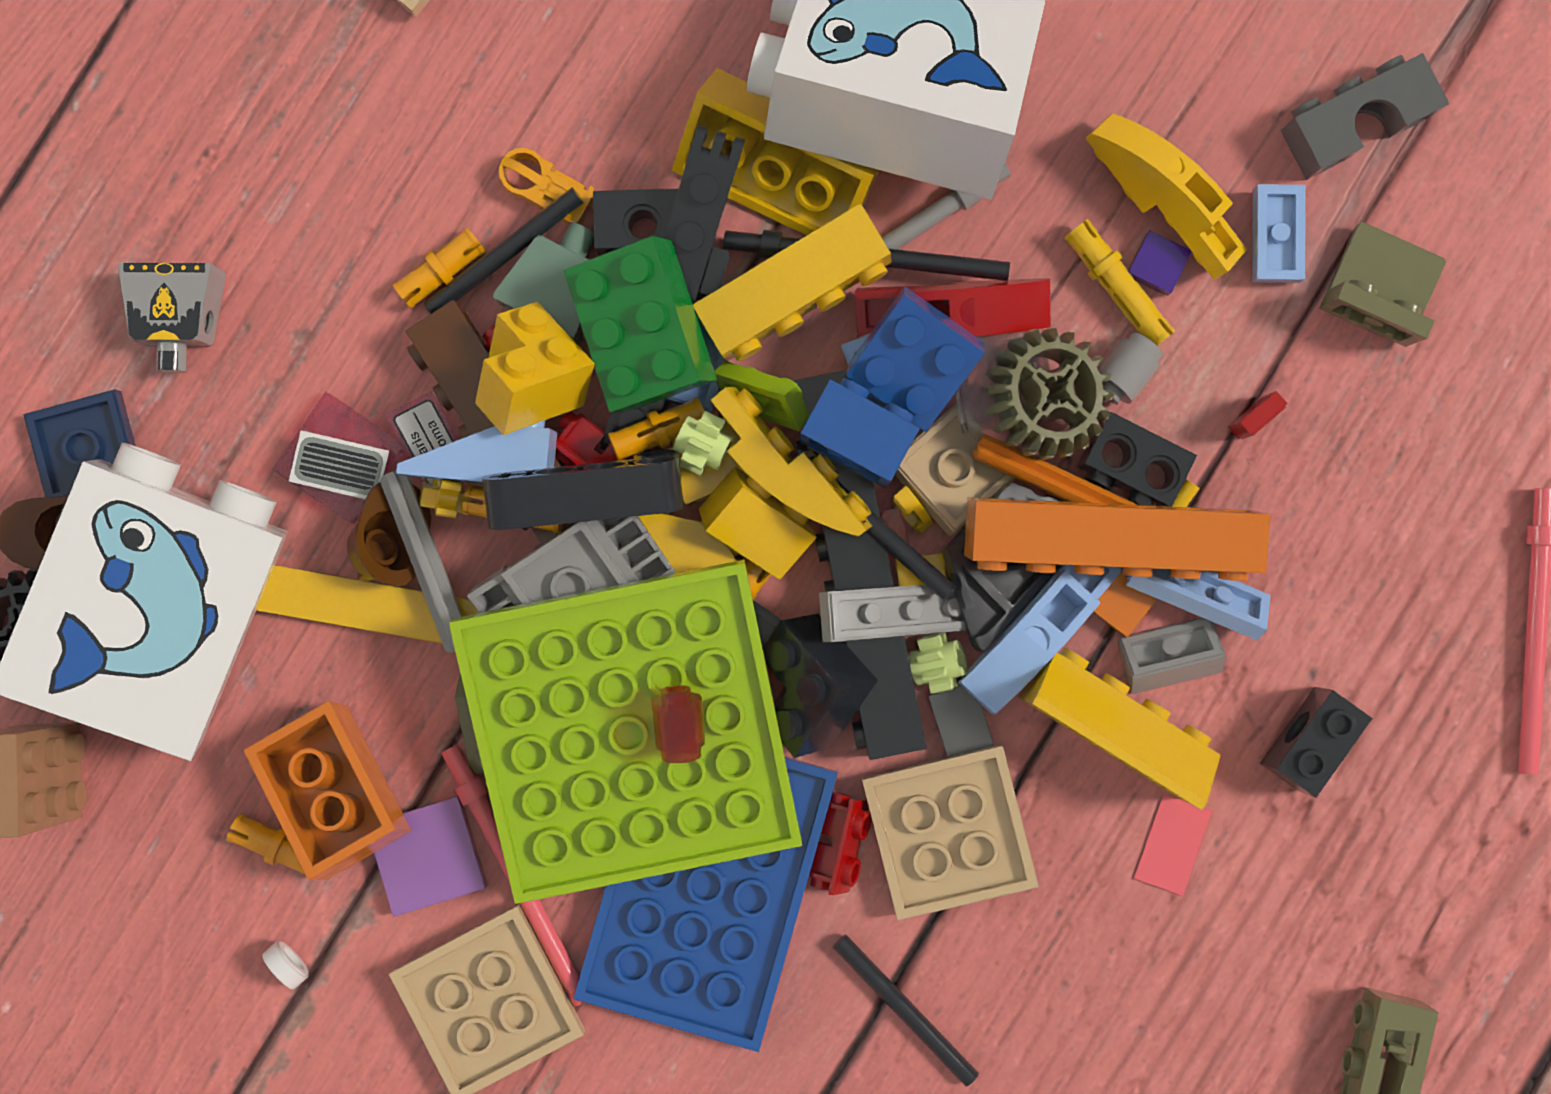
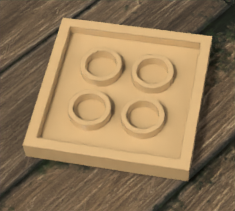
M1002 744L862 778L897 920L1039 887Z
M520 903L393 969L389 973L450 1094H473L578 1039L586 1031Z

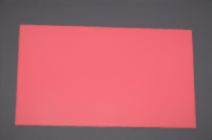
M1163 794L1134 879L1183 896L1212 811L1205 808L1200 810L1180 799Z

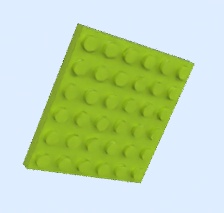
M745 560L452 618L449 621L515 904L803 846Z

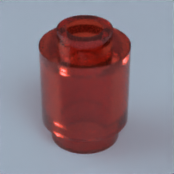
M673 685L662 688L660 690L661 695L651 700L655 747L658 751H661V757L664 762L687 763L695 761L702 756L701 747L706 743L702 696L691 692V687L686 685Z

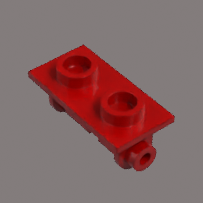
M569 411L561 419L559 426L564 431H557L555 456L567 466L618 461L611 443L603 454L596 449L607 434L587 419L582 413L576 415L574 412ZM631 456V457L626 458V459H624V460H632V459H634V457Z
M832 792L821 834L834 837L832 845L818 842L809 876L812 877L810 886L829 890L828 894L834 896L850 892V888L856 884L861 871V860L857 859L861 840L867 837L872 822L871 813L868 812L867 798L850 799V796L847 794Z

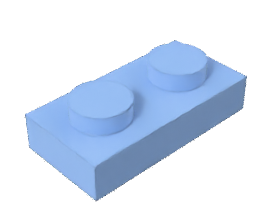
M1258 184L1253 188L1252 283H1300L1305 280L1306 185Z

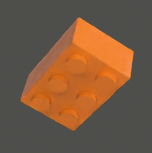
M327 701L243 750L308 880H328L412 831L348 706Z

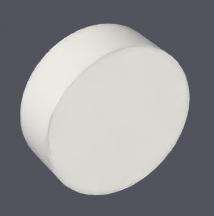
M276 941L262 954L263 960L270 971L288 988L295 989L308 978L306 965L295 951L284 942Z

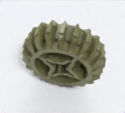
M1047 328L1041 334L1038 330L1032 329L1024 333L1023 339L1017 336L1009 340L1007 343L1008 350L1002 349L995 354L994 359L998 366L988 368L985 373L995 384L985 387L982 394L994 398L995 404L988 406L985 413L988 415L998 414L1000 421L995 424L993 431L999 433L1008 430L1010 432L1006 445L1014 447L1022 442L1023 455H1035L1038 451L1040 459L1048 460L1054 458L1055 454L1058 457L1060 456V458L1071 456L1074 448L1082 450L1089 446V437L1093 438L1100 435L1103 429L1098 421L1106 420L1112 414L1102 403L1111 400L1115 394L1108 390H1103L1102 383L1109 381L1112 375L1105 372L1100 374L1097 366L1101 364L1104 357L1096 355L1090 358L1087 355L1091 342L1083 341L1075 345V332L1067 331L1059 336L1056 328ZM1032 357H1043L1055 361L1059 366L1047 372L1041 367L1034 368L1028 361ZM1073 385H1075L1077 396L1075 395ZM1018 390L1022 393L1023 396V407L1019 399ZM1049 415L1055 420L1062 419L1068 425L1061 432L1044 429L1036 423Z

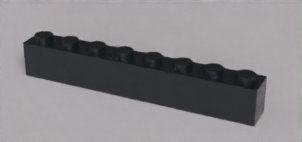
M847 370L794 380L803 393V400L809 415H811L830 379L838 384L841 383L843 378L851 380L846 376ZM800 440L795 441L798 456L809 450H812L816 456L820 454L800 443ZM831 460L840 473V476L836 479L850 492L854 491L858 494L868 508L880 518L874 483ZM821 524L823 533L815 534L817 537L815 539L819 562H829L832 580L823 581L825 592L894 587L887 550L867 532L856 536ZM904 636L843 641L878 680L858 709L860 721L851 722L857 751L866 749L869 760L927 749Z

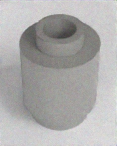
M1132 332L1128 339L1122 338L1098 367L1100 374L1105 372L1112 375L1109 381L1102 383L1103 390H1108L1115 394L1108 402L1114 405H1118L1120 401L1131 404L1159 369L1158 361L1163 356V353L1147 337L1137 332Z

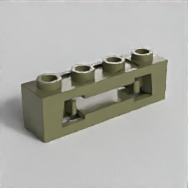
M1365 987L1362 1000L1360 999L1356 1002L1353 1010L1352 1021L1355 1032L1352 1045L1346 1048L1342 1058L1344 1079L1340 1094H1378L1386 1061L1381 1056L1383 1046L1386 1047V1051L1389 1054L1379 1094H1420L1439 1012L1420 1000Z

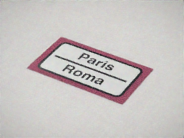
M432 391L385 414L408 459L458 440ZM419 478L421 483L433 484L434 479Z

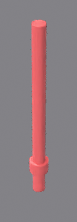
M1535 488L1533 525L1527 526L1526 545H1531L1518 773L1534 775L1539 774L1551 574V488Z
M456 744L441 752L458 785L454 790L462 805L468 804L510 884L494 813L485 796L488 790L481 776L475 777L462 750ZM538 899L520 903L573 1007L584 1003L573 999L580 976L541 901Z

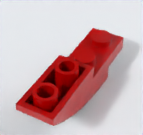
M1050 278L1008 281L954 282L952 285L906 286L974 336L1051 328ZM904 286L866 287L855 290L857 338L872 332Z

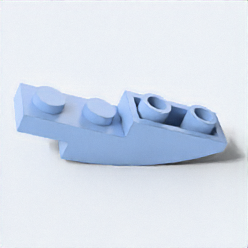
M1062 565L1036 593L1026 607L1015 616L968 669L966 675L958 681V684L992 715L997 714L1035 677L1101 603L1098 599L1120 574L1122 569L1120 567L1104 566L1103 575H1088L1075 573L1074 565Z

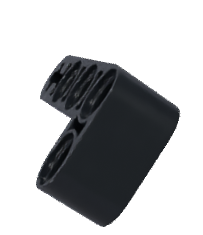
M672 449L641 452L635 454L632 460L504 472L482 478L488 528L492 530L662 514L684 508L679 454Z

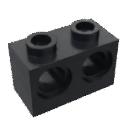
M1111 412L1112 414L1108 419L1099 421L1103 431L1099 436L1090 439V444L1085 449L1077 467L1087 472L1085 479L1088 482L1108 491H1111L1112 487L1115 486L1129 493L1130 495L1127 500L1137 505L1172 507L1197 455ZM1107 442L1117 444L1122 450L1123 460L1119 467L1109 466L1102 457V449ZM1151 463L1160 466L1165 473V482L1160 489L1151 487L1146 481L1145 472Z

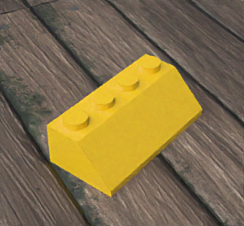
M719 68L714 70L697 91L671 171L683 176L698 124L708 127V135L703 147L712 148L717 130L727 133L721 153L730 155L731 145L736 136L745 139L729 191V199L806 236L861 203L864 206L880 170L765 140L764 134L770 98L748 93L746 91V81Z
M1065 647L1061 654L1057 652L1020 693L1018 698L1175 797L1200 810H1203L1207 804L1221 756L1208 747L1212 739L1186 724L1183 730H1180L1169 723L1167 720L1171 713L1146 698L1141 705L1126 696L1130 687L1107 673L1104 674L1102 679L1094 676L1085 670L1090 662Z

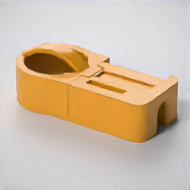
M516 148L508 152L501 160L499 177L506 190L515 198L525 200L541 210L573 187L584 203L561 221L568 225L571 222L583 224L586 218V209L593 206V191H595L593 186L590 185L588 191H586L585 185L556 170L554 164L543 159L534 150L528 148ZM520 159L533 160L539 165L541 175L517 161ZM509 169L526 177L535 185L524 190L513 188L507 177Z

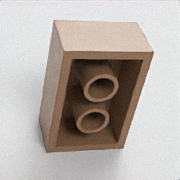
M79 722L23 724L0 728V838L21 837L82 817V810L87 801L86 785L81 781V761L85 756L86 743L84 736L80 733Z

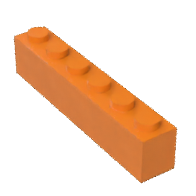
M967 497L964 556L972 561H978V569L1005 571L1007 570V562L1026 563V571L1054 573L1056 572V564L1074 565L1075 573L1088 575H1103L1104 566L1123 567V575L1136 577H1152L1153 569H1171L1170 576L1175 578L1200 579L1201 571H1218V579L1248 581L1249 573H1266L1271 514L1254 510Z

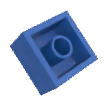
M904 286L849 362L846 376L867 389L885 404L890 402L910 412L914 416L911 422L926 432L985 354L984 343Z
M843 378L840 384L830 379L801 431L799 442L819 453L822 452L831 460L885 488L892 481L920 429L911 423L914 416L905 409L890 402H887L885 408L867 399L870 392L849 379Z

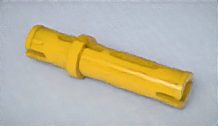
M1086 219L1064 237V240L1075 250L1089 269L1087 273L1092 281L1096 279L1139 334L1147 337L1158 346L1176 331L1166 318L1162 316L1138 282L1127 271V268L1120 261L1123 258L1118 250L1113 252L1089 219Z

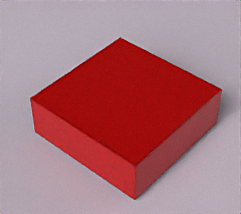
M1277 391L1260 398L1233 421L1228 428L1237 439L1253 436L1287 408L1286 405L1288 403Z

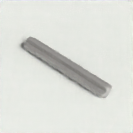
M396 471L389 472L380 479L382 488L444 649L447 653H453L455 648L449 621L452 618L462 617L463 615L410 477L396 474Z

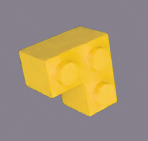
M538 301L499 313L496 318L489 357L483 361L475 404L504 436L584 406L595 363Z

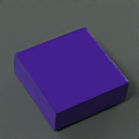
M1149 230L1128 272L1135 281L1169 296L1192 251Z

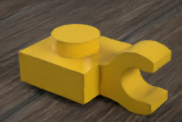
M434 479L433 484L422 482L419 503L422 507L434 508L436 516L455 519L457 512L462 513L463 501L471 502L472 498L464 497L466 489H462L463 482Z

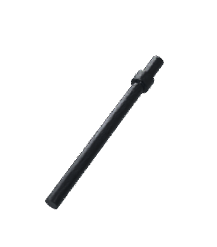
M726 230L723 248L726 250L760 253V258L769 259L801 238L783 237L782 231L763 230L762 234ZM888 248L891 253L892 263L885 266L886 268L1008 281L1010 262Z

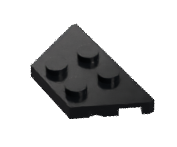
M1014 483L1004 484L991 497L994 499L1060 501L1049 496L1037 495L1032 490ZM965 525L941 552L950 580L956 585L954 593L971 645L976 651H984L1062 565L1056 564V572L1054 573L1026 571V563L1007 562V570L1005 571L978 569V561H972L964 556Z

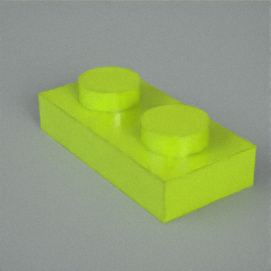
M724 361L714 371L721 391L725 387H736L739 392L745 388L755 397L763 409V412L759 414L761 419L800 431L810 417L801 389L797 383L788 378H779L760 372L753 367H744L728 361Z

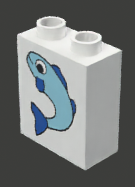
M773 0L770 21L788 25V31L785 38L763 32L760 33L754 50L746 89L748 93L770 98L764 139L992 200L1015 136L1045 0Z
M121 443L113 464L98 459L83 461L1 659L0 695L191 761L204 739L288 531L268 524L277 503L275 500L219 480L212 500H205L172 487L181 464L143 448Z

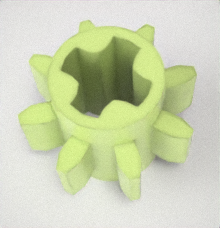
M704 411L702 418L699 420L690 416L686 418L673 445V450L683 454L680 459L681 467L700 476L707 466L715 470L719 469L733 440L732 436L723 433L726 420L708 411Z
M945 632L917 639L919 649L913 650L909 654L911 672L916 684L919 686L929 684L931 694L959 687L957 677L964 676L967 673V661L961 643L958 640L947 642Z

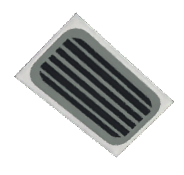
M301 430L289 482L366 499L371 488L379 483L384 475L389 451Z

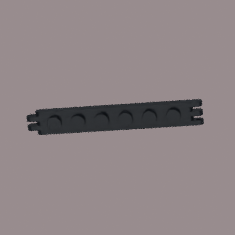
M698 124L664 235V239L672 240L692 304L696 302L745 143V139L736 136L731 145L730 155L721 153L727 133L717 130L712 148L703 147L708 135V127ZM665 399L632 411L611 412L605 430L607 435L602 440L600 449L606 450L610 445L608 433H614L647 419L646 414L656 410L660 414Z

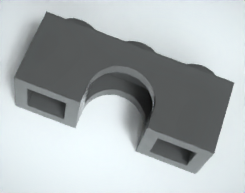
M1423 53L1408 61H1405L1403 55H1399L1376 68L1375 71L1378 76L1364 83L1360 76L1355 77L1333 90L1336 97L1322 104L1318 97L1291 111L1294 118L1281 132L1306 180L1349 159L1364 147L1355 129L1356 114L1367 113L1376 117L1382 123L1389 138L1431 118L1449 105Z

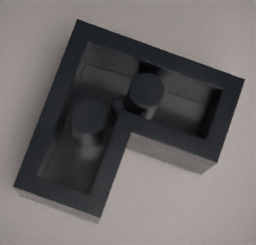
M818 613L780 620L763 647L766 665L787 688V691L775 708L782 744L794 758L832 748L877 683V678L843 641L823 642L821 616Z

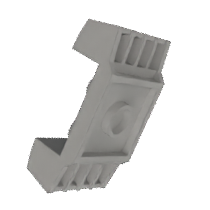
M638 516L575 522L508 567L506 564L478 583L467 594V597L479 613L675 574L676 572Z

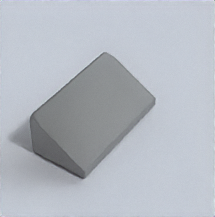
M1205 618L1130 635L1128 638H1118V645L1132 694L1218 674L1224 669L1226 654L1213 622Z

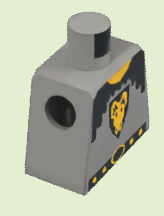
M119 263L120 283L128 333L131 340L145 346L157 347V372L186 373L187 347H209L214 343L226 272L211 263Z

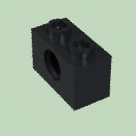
M678 189L593 191L594 245L598 256L645 239L637 238L631 233L635 222L643 218L651 219L657 224L656 230L651 236L664 238Z
M1314 687L1260 764L1297 791L1317 798L1373 718L1334 690Z

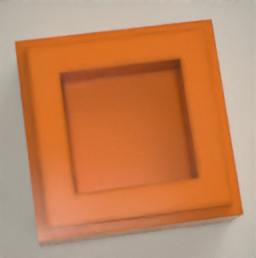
M1120 572L1098 599L1101 603L1093 613L1123 637L1128 638L1156 602V599L1126 586L1127 577Z

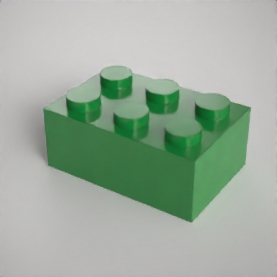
M651 236L563 270L610 413L632 411L717 381L672 240Z

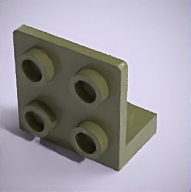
M1361 222L1355 226L1319 309L1407 347L1427 339L1435 321L1423 316V313L1446 261L1443 257Z

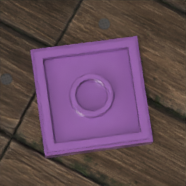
M458 796L403 812L412 831L374 853L393 917L476 892L488 886L465 808Z

